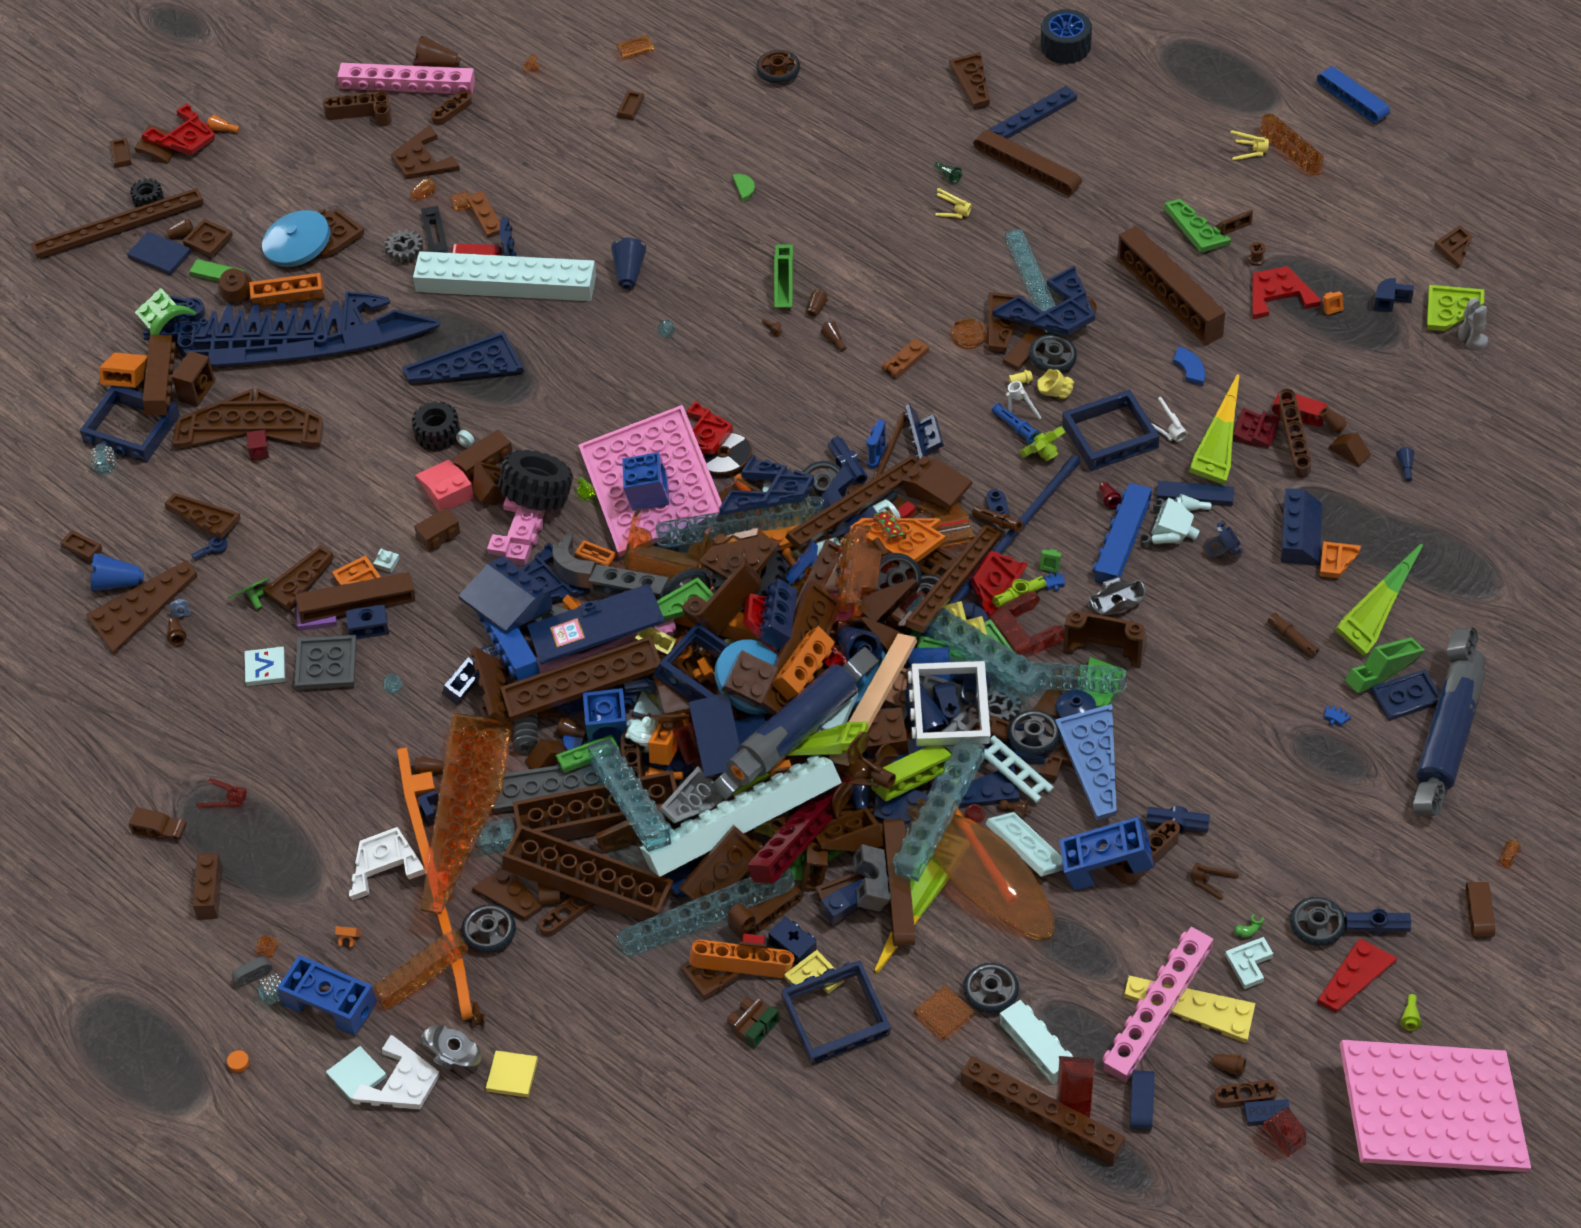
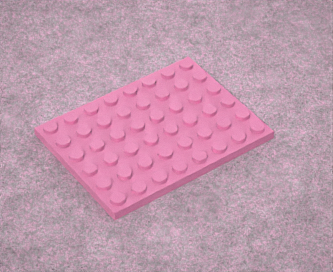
M683 405L579 444L581 454L620 557L727 516L726 514L720 515L721 499ZM660 452L668 474L670 505L632 511L623 489L622 458Z
M1342 1040L1340 1042L1360 1163L1529 1172L1531 1164L1506 1051Z

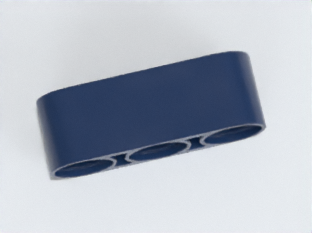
M1133 1070L1131 1129L1152 1130L1154 1071Z

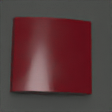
M1243 407L1232 439L1253 446L1270 447L1280 418L1265 411L1260 415Z

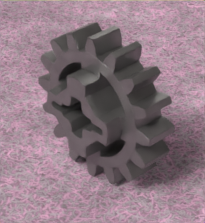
M405 229L404 232L398 230V234L393 232L392 237L388 236L387 241H385V251L388 254V258L393 257V261L400 259V263L403 260L410 262V258L416 259L419 251L423 250L422 238H420L419 233L415 234L413 230L410 233L408 229Z
M997 686L996 690L990 687L989 692H987L989 717L995 716L1006 721L1012 720L1020 713L1021 702L1019 701V695L1014 696V690L1008 692V687H1005L1003 690L1000 689V686Z

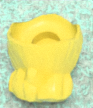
M1052 369L1047 370L1037 381V387L1041 394L1059 397L1060 399L1069 397L1074 384L1071 378L1064 377L1059 370Z

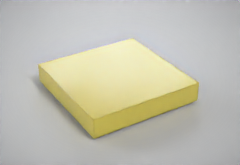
M495 1051L486 1091L529 1098L538 1057Z

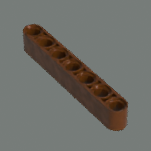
M984 130L973 142L975 148L981 153L1063 194L1071 195L1082 183V179L1077 173L990 130Z
M904 819L883 820V841L885 859L887 860L886 872L889 878L888 891L890 893L889 907L893 946H915V927Z

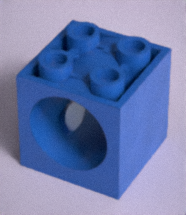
M660 452L622 458L623 489L632 511L670 505L668 474Z
M623 688L583 693L588 743L612 735L616 744L621 745V736L628 729L626 725L627 717Z

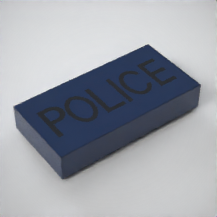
M1288 1099L1244 1102L1247 1125L1289 1123L1291 1113Z

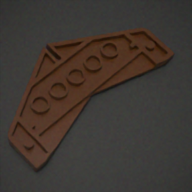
M252 388L180 417L176 422L172 444L174 448H186L245 435L247 432L265 430L267 438L308 447H321L324 424L321 416L258 388L256 389L255 401H253L254 389Z

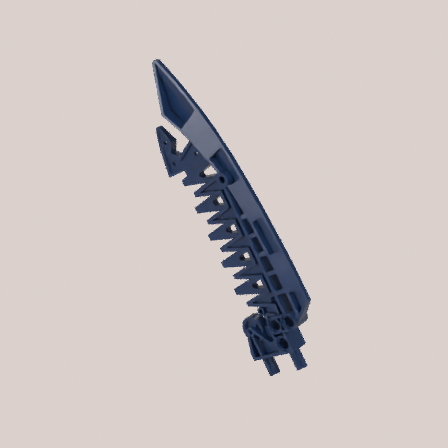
M345 291L344 307L339 306V301H333L327 321L325 319L324 307H319L314 318L312 302H306L300 322L297 308L292 309L288 319L286 304L279 303L273 324L270 309L265 310L261 320L259 304H253L246 325L243 310H239L234 322L232 305H226L218 325L217 311H212L209 321L206 318H202L205 314V307L201 299L194 297L184 299L169 296L176 305L189 307L197 314L175 316L163 326L159 335H172V341L176 342V346H179L183 358L186 357L189 351L208 356L211 366L218 367L299 360L368 349L433 330L440 326V322L436 319L394 309L372 321L364 323L359 313L364 307L375 311L390 304V299L376 294ZM333 323H337L338 333L330 335ZM307 324H310L311 330H305ZM280 325H283L284 331H278ZM253 326H256L257 332H251ZM226 327L230 328V333H224ZM143 330L144 340L150 339V330Z

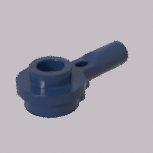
M216 536L211 538L208 546L191 554L193 560L195 561L211 553L214 555L223 553L227 548V540L225 537L222 539Z

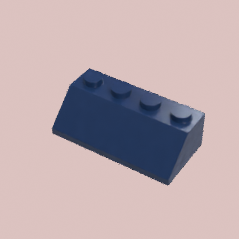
M1285 488L1281 562L1320 565L1322 503L1306 490Z

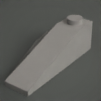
M697 767L659 810L673 823L716 807L724 798L712 787L715 781L711 778L705 779L704 771Z

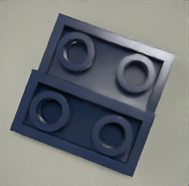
M502 217L500 237L503 256H517L516 251H514L515 240L512 238V226L509 223V218Z

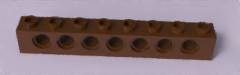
M971 1056L961 1071V1085L1112 1166H1114L1124 1150L1125 1136Z

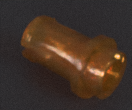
M1513 839L1506 842L1505 850L1499 862H1502L1501 864L1506 867H1511L1516 854L1521 851V844Z

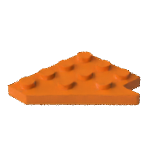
M861 518L850 526L849 529L850 534L867 544H870L877 537L880 538L889 554L902 553L910 556L916 563L942 545L946 539L945 535L935 530L940 526L941 520L939 518H894V526L898 524L900 531L904 534H898L890 537V533L886 531V526L881 523L880 518Z

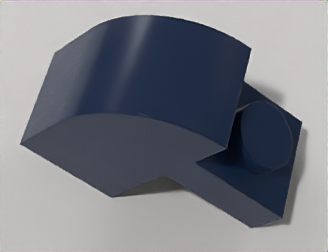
M1396 278L1383 280L1377 287L1374 310L1392 312L1394 301L1412 303L1414 285L1396 284Z

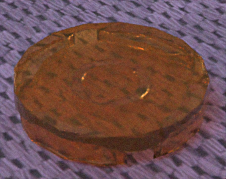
M974 318L958 320L951 328V339L954 344L961 348L973 349L979 347L987 338L986 326L981 321H975Z

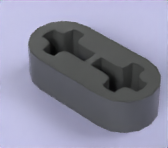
M259 957L234 970L231 977L236 986L242 987L267 975L272 970V965L267 957Z

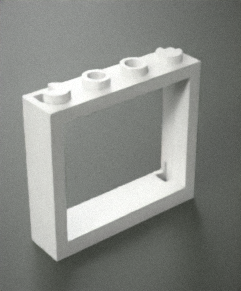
M985 661L912 664L911 671H908V683H912V690H909V701L913 702L914 708H910L911 721H915V727H912V739H916V746L989 744L991 735ZM976 673L980 731L923 733L919 675Z

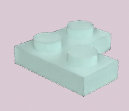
M1262 937L1226 951L1225 957L1243 988L1247 989L1264 982V977L1256 964L1273 958V952L1265 938Z

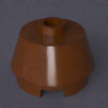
M236 268L228 269L220 277L218 292L229 303L244 302L250 297L249 282H253L252 278L242 270Z

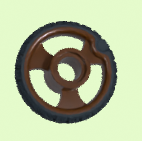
M772 50L764 53L758 59L756 69L758 75L763 80L780 84L788 82L798 75L800 61L795 54L789 51ZM794 65V68L787 73V66ZM763 68H770V74L766 73Z

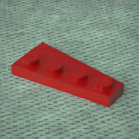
M1359 938L1318 998L1317 1003L1334 1013H1338L1361 990H1365L1375 978H1379L1388 967H1392L1397 962V957Z

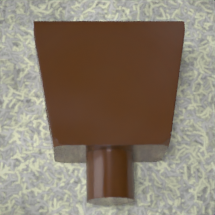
M816 839L805 849L802 863L801 889L816 891L815 887L824 882L828 865V849H822ZM811 866L817 868L816 873H811Z

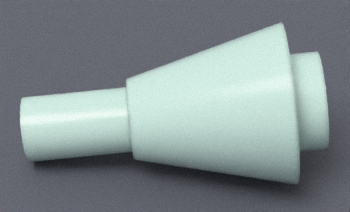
M1180 494L1175 502L1183 503L1188 511L1211 509V503L1199 502V500Z

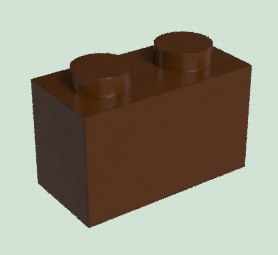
M447 508L414 526L417 539L429 552L461 533L458 520Z

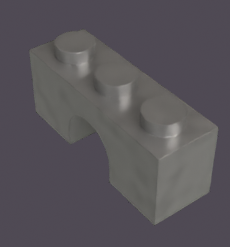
M862 844L853 855L854 873L866 877L856 888L857 906L879 912L890 900V893L888 891L889 878L886 872L887 860L885 859L883 849Z

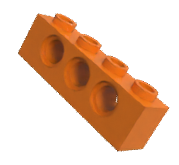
M321 273L249 282L251 300L253 304H259V306L325 298L324 281Z
M819 626L807 632L771 683L773 687L787 700L798 695L804 689L803 687L814 678L813 673L821 668L823 665L822 660L831 654V647L835 642Z
M691 711L681 713L690 714V717L676 722V727H663V723L659 722L648 742L650 763L669 765L686 735L685 733H687L693 722Z

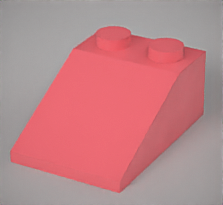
M449 460L415 475L438 511L444 508L450 510L474 499L472 484L463 471Z

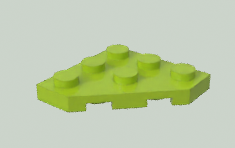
M1429 285L1427 330L1446 331L1464 320L1463 313L1471 299H1478L1480 306H1484V289Z

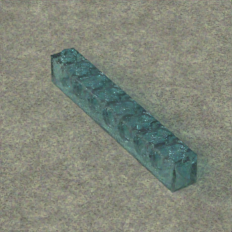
M919 595L905 610L906 614L909 611L913 612L925 597ZM946 608L942 609L925 630L926 634L939 640L942 644L971 662L985 661L986 671L1029 698L1045 683L1042 667L1029 662L1023 655L1016 654L1008 646L997 642L992 636L985 635L977 627H972L966 623L961 617L951 614Z
M962 738L959 745L954 746L952 757L946 761L943 774L937 777L935 789L929 792L927 803L921 807L917 822L914 821L912 823L910 834L904 838L900 853L897 852L894 856L895 874L917 882L919 881L985 759L984 745Z
M607 739L587 746L590 763L646 850L650 852L670 845V835H673L670 824L665 823L662 812L657 811L655 801L650 800L647 789H643L640 779L635 777L633 768L628 767L625 756H621L618 745H614L611 739Z

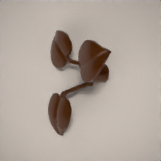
M865 731L860 732L851 742L846 758L850 764H854L859 758L873 768L871 774L873 782H843L836 790L832 799V808L836 818L839 817L854 790L853 785L873 786L876 788L881 785L890 789L895 783L896 775L883 769V767L899 757L897 751L891 745L883 744L875 755V763L872 764L862 756L869 742V735Z

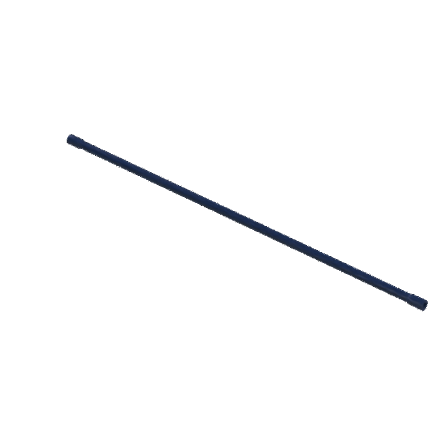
M1071 455L1062 466V469L1018 519L1023 522V528L1065 478L1079 465L1080 459L1077 456ZM1009 530L992 551L1002 554L1020 532L1017 533ZM972 575L955 593L947 605L962 601L972 590L973 587L970 582ZM943 611L938 614L925 632L921 633V636L929 638L933 636L945 621ZM909 657L906 663L904 664L903 668H906V666L910 663Z

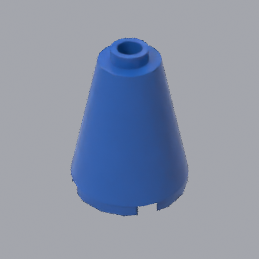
M94 554L91 591L139 586V582H143L144 571H140L139 566L102 554Z

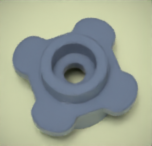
M177 599L170 603V609L173 611L172 617L190 616L189 602Z

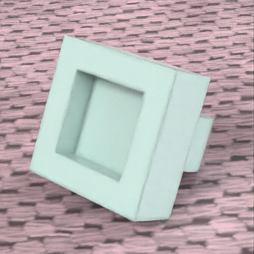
M380 549L373 563L374 568L392 573L400 559L399 554Z

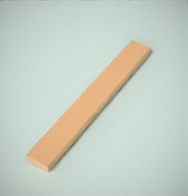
M897 634L849 722L867 721L869 730L916 645V637ZM847 752L844 754H830L829 759L834 763L846 766L850 764L846 758Z

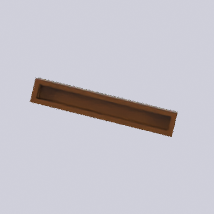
M150 335L143 394L144 415H167V409L171 408V397L169 396H172V374L174 372L176 342L172 341V335Z
M410 572L302 592L295 594L300 621L303 624L334 616H344L347 610L355 608H366L375 605L389 607L414 602L415 592Z

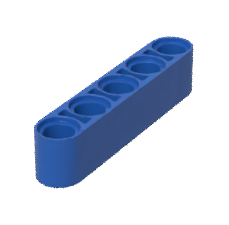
M1331 66L1317 75V82L1322 88L1370 122L1377 123L1390 114L1389 106L1335 67Z

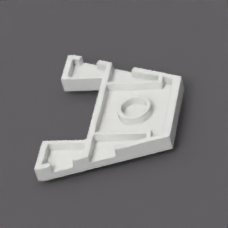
M398 827L360 841L355 862L357 867L355 874L352 876L353 887L349 891V897L353 901L369 895L367 877L401 864L405 865L406 876L409 880L426 874L425 868Z
M390 1035L382 1048V1054L399 1060V1063L382 1091L361 1083L352 1097V1103L361 1104V1102L371 1103L372 1106L390 1104L396 1108L421 1109L440 1077L439 1071L396 1037Z

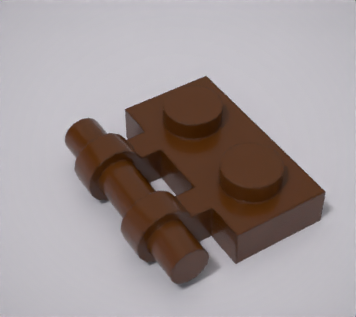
M938 547L923 558L922 574H933L942 577L939 575L940 571L945 574L957 557ZM925 564H928L933 568L930 570L924 566Z

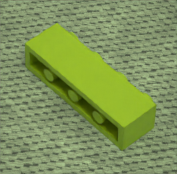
M942 745L927 746L883 767V769L896 775L895 783L890 789L881 785L878 788L873 786L871 788L883 800L888 801L934 779L936 776L951 771L952 754Z

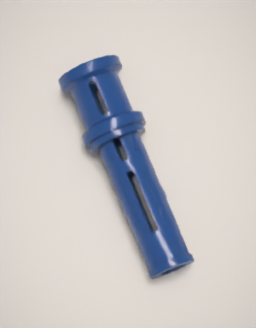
M996 403L993 406L992 413L1015 429L1016 435L1025 438L1028 444L1035 441L1033 438L1040 434L1039 430L1030 427L1027 421H1021L1000 403Z

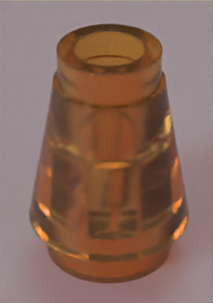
M430 177L424 178L410 191V194L416 201L434 193L437 187Z

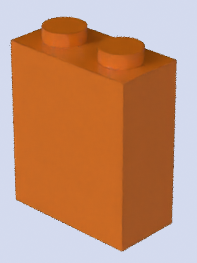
M113 353L99 367L100 384L136 388L146 376L148 355Z

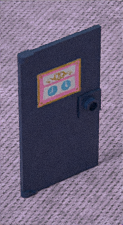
M649 583L599 601H588L578 608L528 624L527 626L539 663L543 665L547 662L663 624L665 619Z

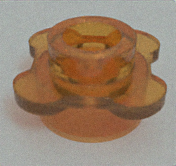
M269 935L260 937L258 946L255 947L256 953L266 954L267 957L273 956L275 948L279 946V940L273 939Z

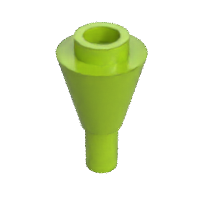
M1414 994L1408 995V1005L1400 1021L1401 1027L1408 1031L1418 1030L1422 1026L1416 1006L1417 996Z

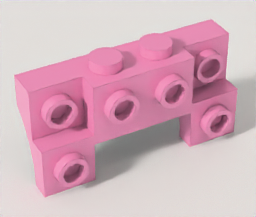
M506 497L503 507L504 510L515 512L513 522L507 536L492 534L487 552L500 557L504 556L515 565L525 566L533 545L537 544L538 531L542 530L543 517L546 510L528 509L525 506H519L515 502L509 501Z

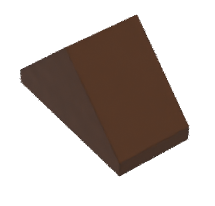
M1358 432L1340 435L1329 445V449L1358 467L1371 456Z
M540 739L525 762L530 769L551 767L558 764L556 755L567 750L560 741Z

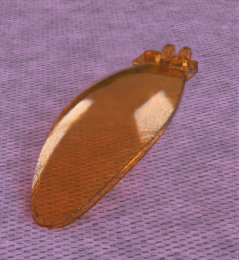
M918 799L916 803L924 811L923 814L913 805L908 807V813L915 819L909 824L910 829L926 841L928 848L942 869L971 899L1002 922L1030 938L1041 940L1050 938L1053 935L1054 919L1047 899L1030 868L1007 842L981 824L954 814L941 801L930 807L924 799Z

